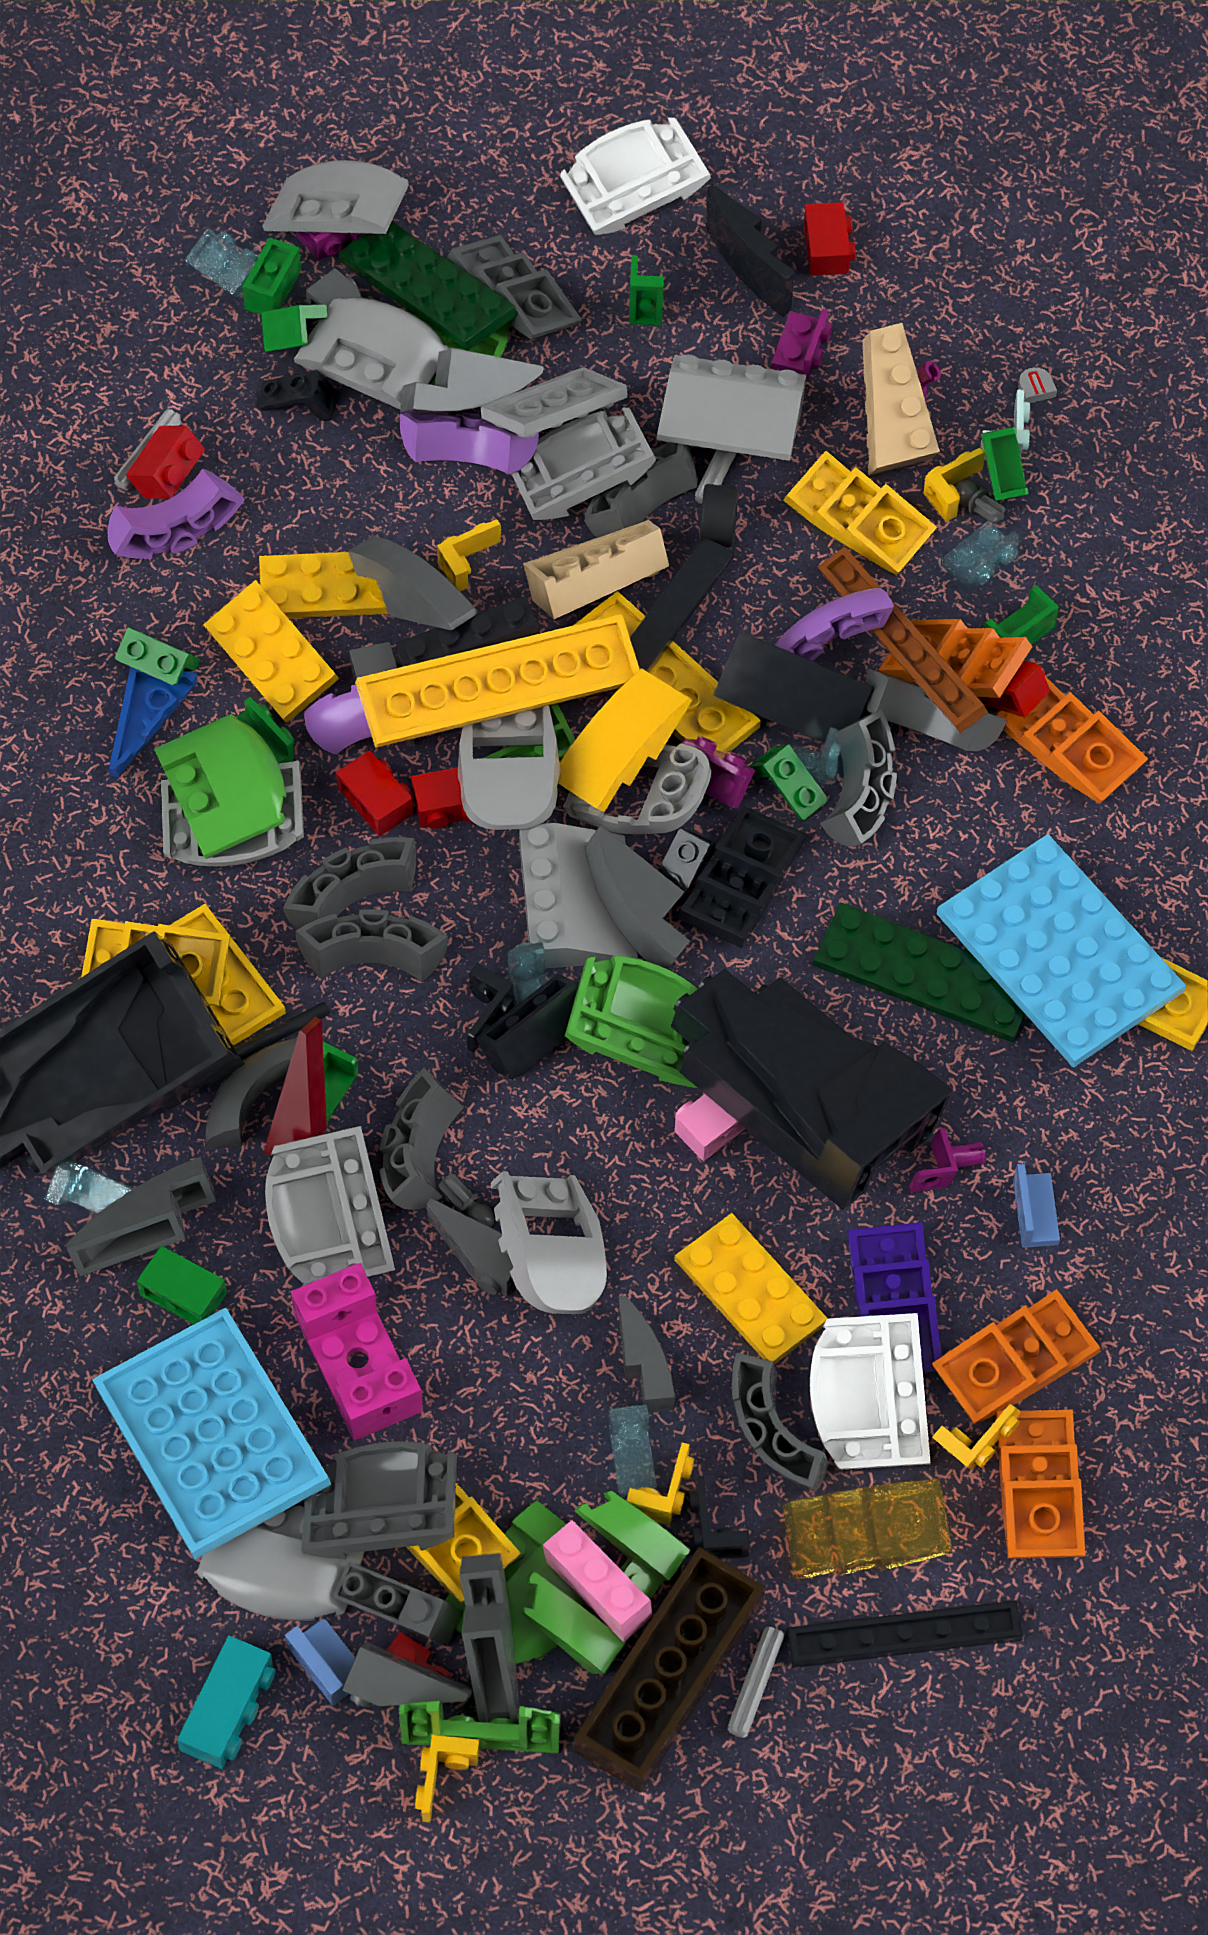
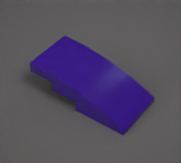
M922 1222L847 1230L858 1317L918 1313L923 1373L936 1371L932 1363L942 1356L935 1295H932L929 1260L926 1259Z

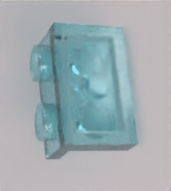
M207 228L185 260L238 298L243 291L242 286L258 256L246 247L240 252L234 247L237 241L223 230L217 235Z
M987 521L941 559L940 566L968 590H971L978 583L984 585L993 576L997 567L1001 564L1005 566L1010 564L1017 556L1019 535L1013 531L1006 536L990 521Z

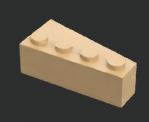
M899 323L872 330L862 340L864 383L866 384L865 412L867 414L868 433L866 435L867 448L869 449V476L931 460L940 452L903 324Z
M650 520L523 563L533 602L553 619H556L638 580L657 575L660 570L669 567V562L660 528Z

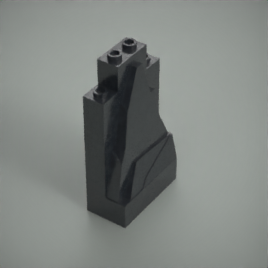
M153 931L0 1030V1168L28 1151L29 1153L25 1155V1158L35 1173L41 1172V1174L52 1178L159 1108L172 1109L209 1088L245 1064L173 944Z
M724 968L714 977L711 975L707 976L691 995L686 993L680 997L673 1008L675 1015L670 1027L689 1042L682 1052L684 1059L679 1072L842 1210L847 1208L867 1190L875 1169L904 1146L912 1152L935 1132L953 1091L921 1063L886 1042L878 1046L852 1037L781 977L769 986L763 984L754 993Z

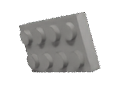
M582 367L481 405V418L494 423L499 428L512 431L519 437L530 438L536 436L537 432L547 428L560 427L565 421L585 417L589 412L596 409L613 406L615 402L627 398V385Z

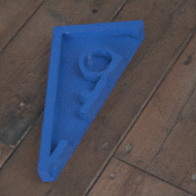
M130 667L109 765L110 776L119 777L197 685V673L183 671L178 684L174 686Z

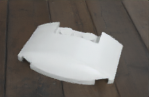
M668 118L670 125H652L650 119L632 123L609 132L589 144L575 156L577 162L572 166L568 174L565 169L560 174L562 181L595 235L622 230L625 228L626 223L679 197H682L684 201L711 178L710 173L676 118Z
M918 1313L827 1319L823 1326L826 1329L818 1340L812 1357L810 1398L819 1437L826 1450L835 1460L834 1464L839 1470L930 1464Z

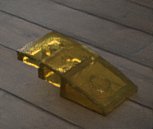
M939 1479L857 1488L782 1504L793 1577L797 1580L835 1572L837 1575L849 1574L876 1567L878 1570H887L953 1553Z

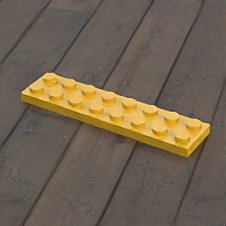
M619 614L358 677L355 683L375 748L621 688L640 669L623 616Z

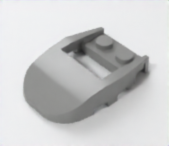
M549 705L463 726L459 742L458 780L461 787L462 805L467 817L476 825L492 830L527 829L546 821L555 809L558 795V778H561L557 740ZM543 744V757L473 759V746Z
M681 743L677 747L665 744L656 760L648 756L643 766L658 767L659 769L638 820L631 816L619 815L617 818L604 815L602 811L596 809L572 792H569L563 807L570 817L596 827L602 825L608 831L617 834H659L671 832L685 824L699 807L711 778L709 761L701 750Z
M502 1171L491 1182V1189H499L500 1203L494 1207L495 1220L500 1222L502 1237L498 1241L501 1253L508 1254L514 1268L510 1271L517 1290L528 1303L547 1313L582 1314L589 1311L601 1296L606 1284V1257L599 1219L575 1175H570L567 1179L509 1176L508 1171ZM525 1216L573 1218L576 1226L581 1225L585 1237L530 1235Z

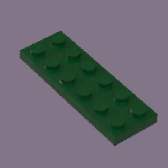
M391 222L386 234L365 233L338 252L339 260L343 265L466 351H469L517 316L515 305L394 222Z
M841 902L813 960V966L1012 1043L1026 1015L971 952Z

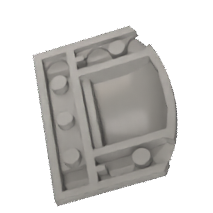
M338 160L314 164L286 178L263 224L264 231L386 234L409 183L407 179L401 178L391 170L371 163Z
M339 298L332 300L327 308V318L318 321L307 338L308 344L301 347L294 358V362L310 370H318L328 378L400 409L403 385L414 382L431 384L436 376L438 354L440 351L448 349V347L443 344L436 332L428 325L400 308L365 298Z
M622 408L624 416L607 417L606 411H601L578 418L538 439L536 451L530 461L519 471L511 473L533 520L569 516L566 509L582 503L628 480L631 486L656 461L655 456L630 408Z
M293 761L278 764L286 792V800H283L280 812L285 816L283 824L205 859L169 780H161L163 853L165 857L175 858L184 863L198 866H234L265 859L285 850L296 840L299 841L304 837L300 762Z
M361 1126L274 1146L271 1153L274 1156L266 1175L265 1184L268 1222L278 1252L287 1268L303 1283L302 1286L357 1263H361L367 1277L395 1271Z
M293 1505L203 1555L197 1575L202 1580L205 1577L224 1599L250 1612L283 1620L315 1621V1617L336 1612V1617L345 1615L348 1604L333 1598V1595L348 1561L360 1566L365 1551L346 1553V1559L303 1554L301 1548L304 1507Z

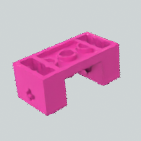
M361 1263L291 1291L294 1315L353 1441L423 1412L421 1388L407 1359L400 1360L377 1313L376 1294ZM355 1352H361L369 1360L364 1367L353 1368L347 1363L348 1357Z

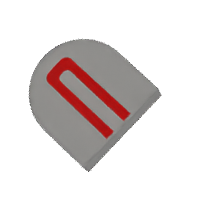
M1034 367L1026 369L1020 375L1018 389L1024 390V402L1033 403L1056 397L1057 389L1051 375L1046 370Z

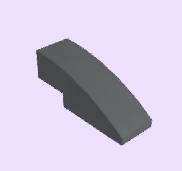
M619 1296L618 1314L625 1379L640 1378L644 1413L674 1411L675 1394L664 1352L641 1312L627 1296Z

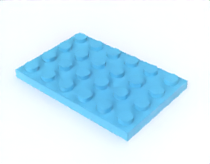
M1049 834L937 908V915L1073 1068L1185 991L1186 984Z
M226 1307L92 1379L194 1560L331 1485L329 1477Z

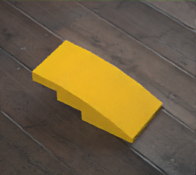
M827 451L820 456L783 500L820 530L895 575L902 570L937 528L887 484L880 488L858 468L855 467L851 472Z
M641 668L616 691L570 746L560 761L561 778H558V784L596 809L605 812L622 782L631 786L647 757L649 756L654 760L658 758L692 699Z
M98 919L91 920L81 978L155 931L173 944L210 1006H219L230 934L164 924L154 926L127 921L125 923Z
M457 1483L454 1537L425 1550H420L418 1545L407 1546V1549L460 1604L465 1602L460 1579L462 1557L501 1553L503 1568L505 1569L521 1556L519 1550L472 1496L469 1498Z

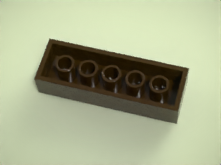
M698 1547L574 1738V1753L641 1793L762 1605L765 1586Z

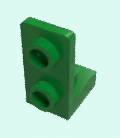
M789 744L773 746L749 766L755 770L753 775L756 778L769 777L800 820L807 819L828 800Z

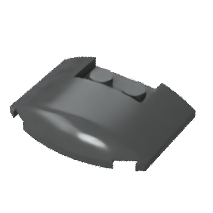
M381 1442L356 1447L333 1456L335 1462L324 1468L331 1485L306 1498L304 1502L301 1548L303 1554L346 1559V1553L418 1545L420 1550H425L454 1537L457 1456L448 1450L447 1457L437 1451H432L430 1444L418 1442Z

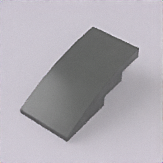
M501 235L456 247L449 252L447 256L449 261L515 305L517 316L507 323L528 338L533 339L581 323V317L548 270L545 269L537 272L524 252L514 254Z

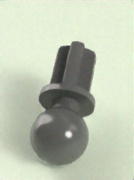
M961 481L955 485L960 496L959 506L968 507V511L971 514H979L994 524L1004 519L1005 507L990 498L986 490H979L971 481Z
M449 1174L439 1183L438 1189L457 1209L456 1211H464L466 1216L490 1228L493 1227L495 1222L494 1211L486 1204H477L474 1200L478 1193L472 1194L455 1174Z

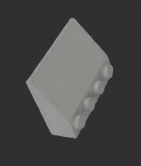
M674 355L662 407L657 440L790 461L802 412L806 375L798 374L792 370L778 371L765 369L759 365L745 366L732 364L727 360L712 361L699 359L694 355Z
M545 823L532 828L519 829V847L531 970L584 966L585 961L591 957H596L594 962L611 960L613 956L638 959L636 949L627 941L607 911L591 875L585 845L596 830L559 823ZM612 833L624 844H626L625 835Z

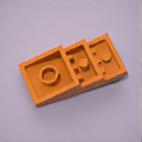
M961 619L911 620L912 624L976 697L1000 698L1032 648L1026 637L1000 638L993 628H967ZM889 653L878 671L917 685Z
M1045 676L1050 692L1026 718L1000 711L996 715L1007 719L1003 728L1004 732L1057 776L1100 804L1136 772L1148 758L1099 710L1093 714L1071 692L1065 696Z
M1056 1289L1031 1307L1027 1308L1025 1305L997 1325L992 1322L934 1361L932 1366L976 1425L996 1415L997 1411H1004L1008 1405L1017 1404L1100 1353L1101 1349Z
M1073 1410L1021 1411L1017 1417L1020 1421L1017 1428L1006 1439L1001 1436L997 1441L1008 1559L1085 1557L1082 1489L1078 1473L1077 1444H1075ZM997 1411L996 1420L1003 1413V1411Z

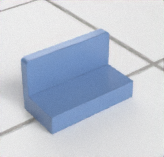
M1017 1164L1013 1184L1022 1248L1059 1245L1060 1236L1051 1173L1026 1175L1025 1164Z
M325 1619L320 1620L304 1633L296 1626L285 1634L287 1648L332 1706L349 1695V1693L342 1690L355 1657Z

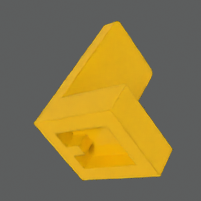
M981 447L972 452L962 453L955 461L943 467L937 466L925 476L923 494L945 522L957 517L960 496L953 484L983 469L985 452Z
M493 520L489 523L478 524L472 530L459 536H451L437 545L438 564L447 579L459 591L468 588V575L471 574L470 565L465 557L501 542V525L499 521Z
M1012 1404L1008 1405L972 1449L969 1446L973 1441L956 1426L952 1431L941 1426L933 1438L969 1469L973 1470L977 1465L981 1468L994 1455L995 1450L992 1447L999 1438L1003 1436L1006 1439L1020 1423L1017 1417L1021 1411Z
M683 1442L681 1444L667 1497L661 1496L660 1492L652 1488L629 1489L626 1501L655 1522L670 1525L672 1515H680L685 1493L680 1492L679 1489L682 1479H690L695 1459L688 1457L689 1444Z
M432 1735L430 1747H423L420 1771H427L425 1786L418 1785L415 1809L422 1810V1822L430 1823L438 1762H445L447 1768L454 1770H467L469 1765L478 1766L479 1740Z

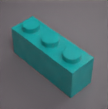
M228 1635L177 1739L181 1752L220 1769H223L227 1759L232 1761L235 1759L242 1744V1738L238 1736L244 1724L250 1726L256 1717L259 1703L255 1701L261 1689L267 1691L274 1679L276 1669L272 1668L271 1653Z

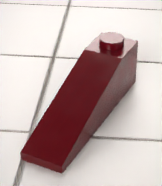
M317 1017L299 1031L264 1149V1153L271 1157L274 1156L271 1155L274 1146L324 1135L327 1128L322 1020Z

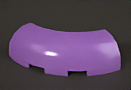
M462 412L461 418L441 414L420 415L400 413L402 441L408 455L415 462L432 460L461 461L492 467L506 474H511L519 471L530 461L536 451L539 432L534 437H519L512 431L499 428L494 423L482 419L481 414Z
M202 469L185 489L162 503L143 508H127L115 505L107 529L108 542L114 554L128 558L150 559L153 558V554L171 551L172 554H175L198 544L196 538L204 535L212 528L215 531L221 528L238 510L245 499L226 481Z
M880 587L844 595L805 615L787 630L775 645L809 660H815L824 652L822 645L837 636H840L841 639H847L868 630L884 627L894 605L887 592Z
M356 684L351 685V692L337 697L330 693L319 699L304 712L308 733L315 743L330 753L338 755L349 745L372 737Z

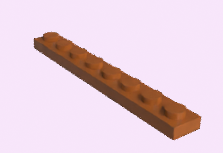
M843 547L818 566L822 575L841 597L857 591L880 587L846 547ZM892 601L894 608L884 627L872 629L871 632L961 734L985 716L988 711Z

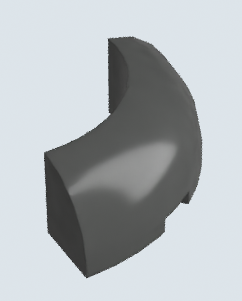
M669 442L652 450L656 461L635 483L630 486L628 480L613 488L607 489L602 496L595 495L586 511L584 519L593 535L601 537L639 524L666 501L697 488L695 465L688 445Z
M869 669L866 675L865 683L874 687L866 705L870 713L882 709L887 721L937 738L966 751H980L988 748L998 739L1007 722V719L988 712L960 734L919 686Z
M882 709L833 733L838 742L843 760V787L834 810L820 824L832 839L845 846H857L869 839L886 817L883 815L888 802L894 798L897 773L893 772L891 753L895 752V746Z
M388 837L369 840L370 845L351 851L346 847L322 860L323 865L315 870L309 877L304 875L291 891L283 907L287 919L299 929L319 918L335 913L338 916L349 905L366 896L382 892H411L416 868L414 838Z
M359 910L358 915L337 918L335 913L319 918L296 930L299 949L310 968L320 979L345 966L360 963H379L399 968L423 982L439 966L448 945V936L438 928L413 916L409 920L390 916L387 910Z
M297 1037L278 1041L258 1050L243 1060L245 1064L230 1073L223 1081L211 1104L207 1118L205 1150L242 1147V1130L246 1117L252 1108L251 1105L265 1089L269 1090L274 1085L285 1080Z
M425 1068L413 1078L397 1100L396 1105L399 1107V1110L392 1124L385 1125L380 1144V1151L384 1155L383 1168L379 1169L385 1192L394 1204L409 1210H419L427 1207V1202L430 1198L435 1201L442 1198L435 1182V1157L447 1128L463 1109L462 1105Z
M736 1352L732 1372V1397L739 1424L755 1452L773 1470L801 1486L817 1491L824 1480L829 1462L824 1451L814 1449L798 1440L780 1421L775 1404V1388L778 1373L773 1362Z

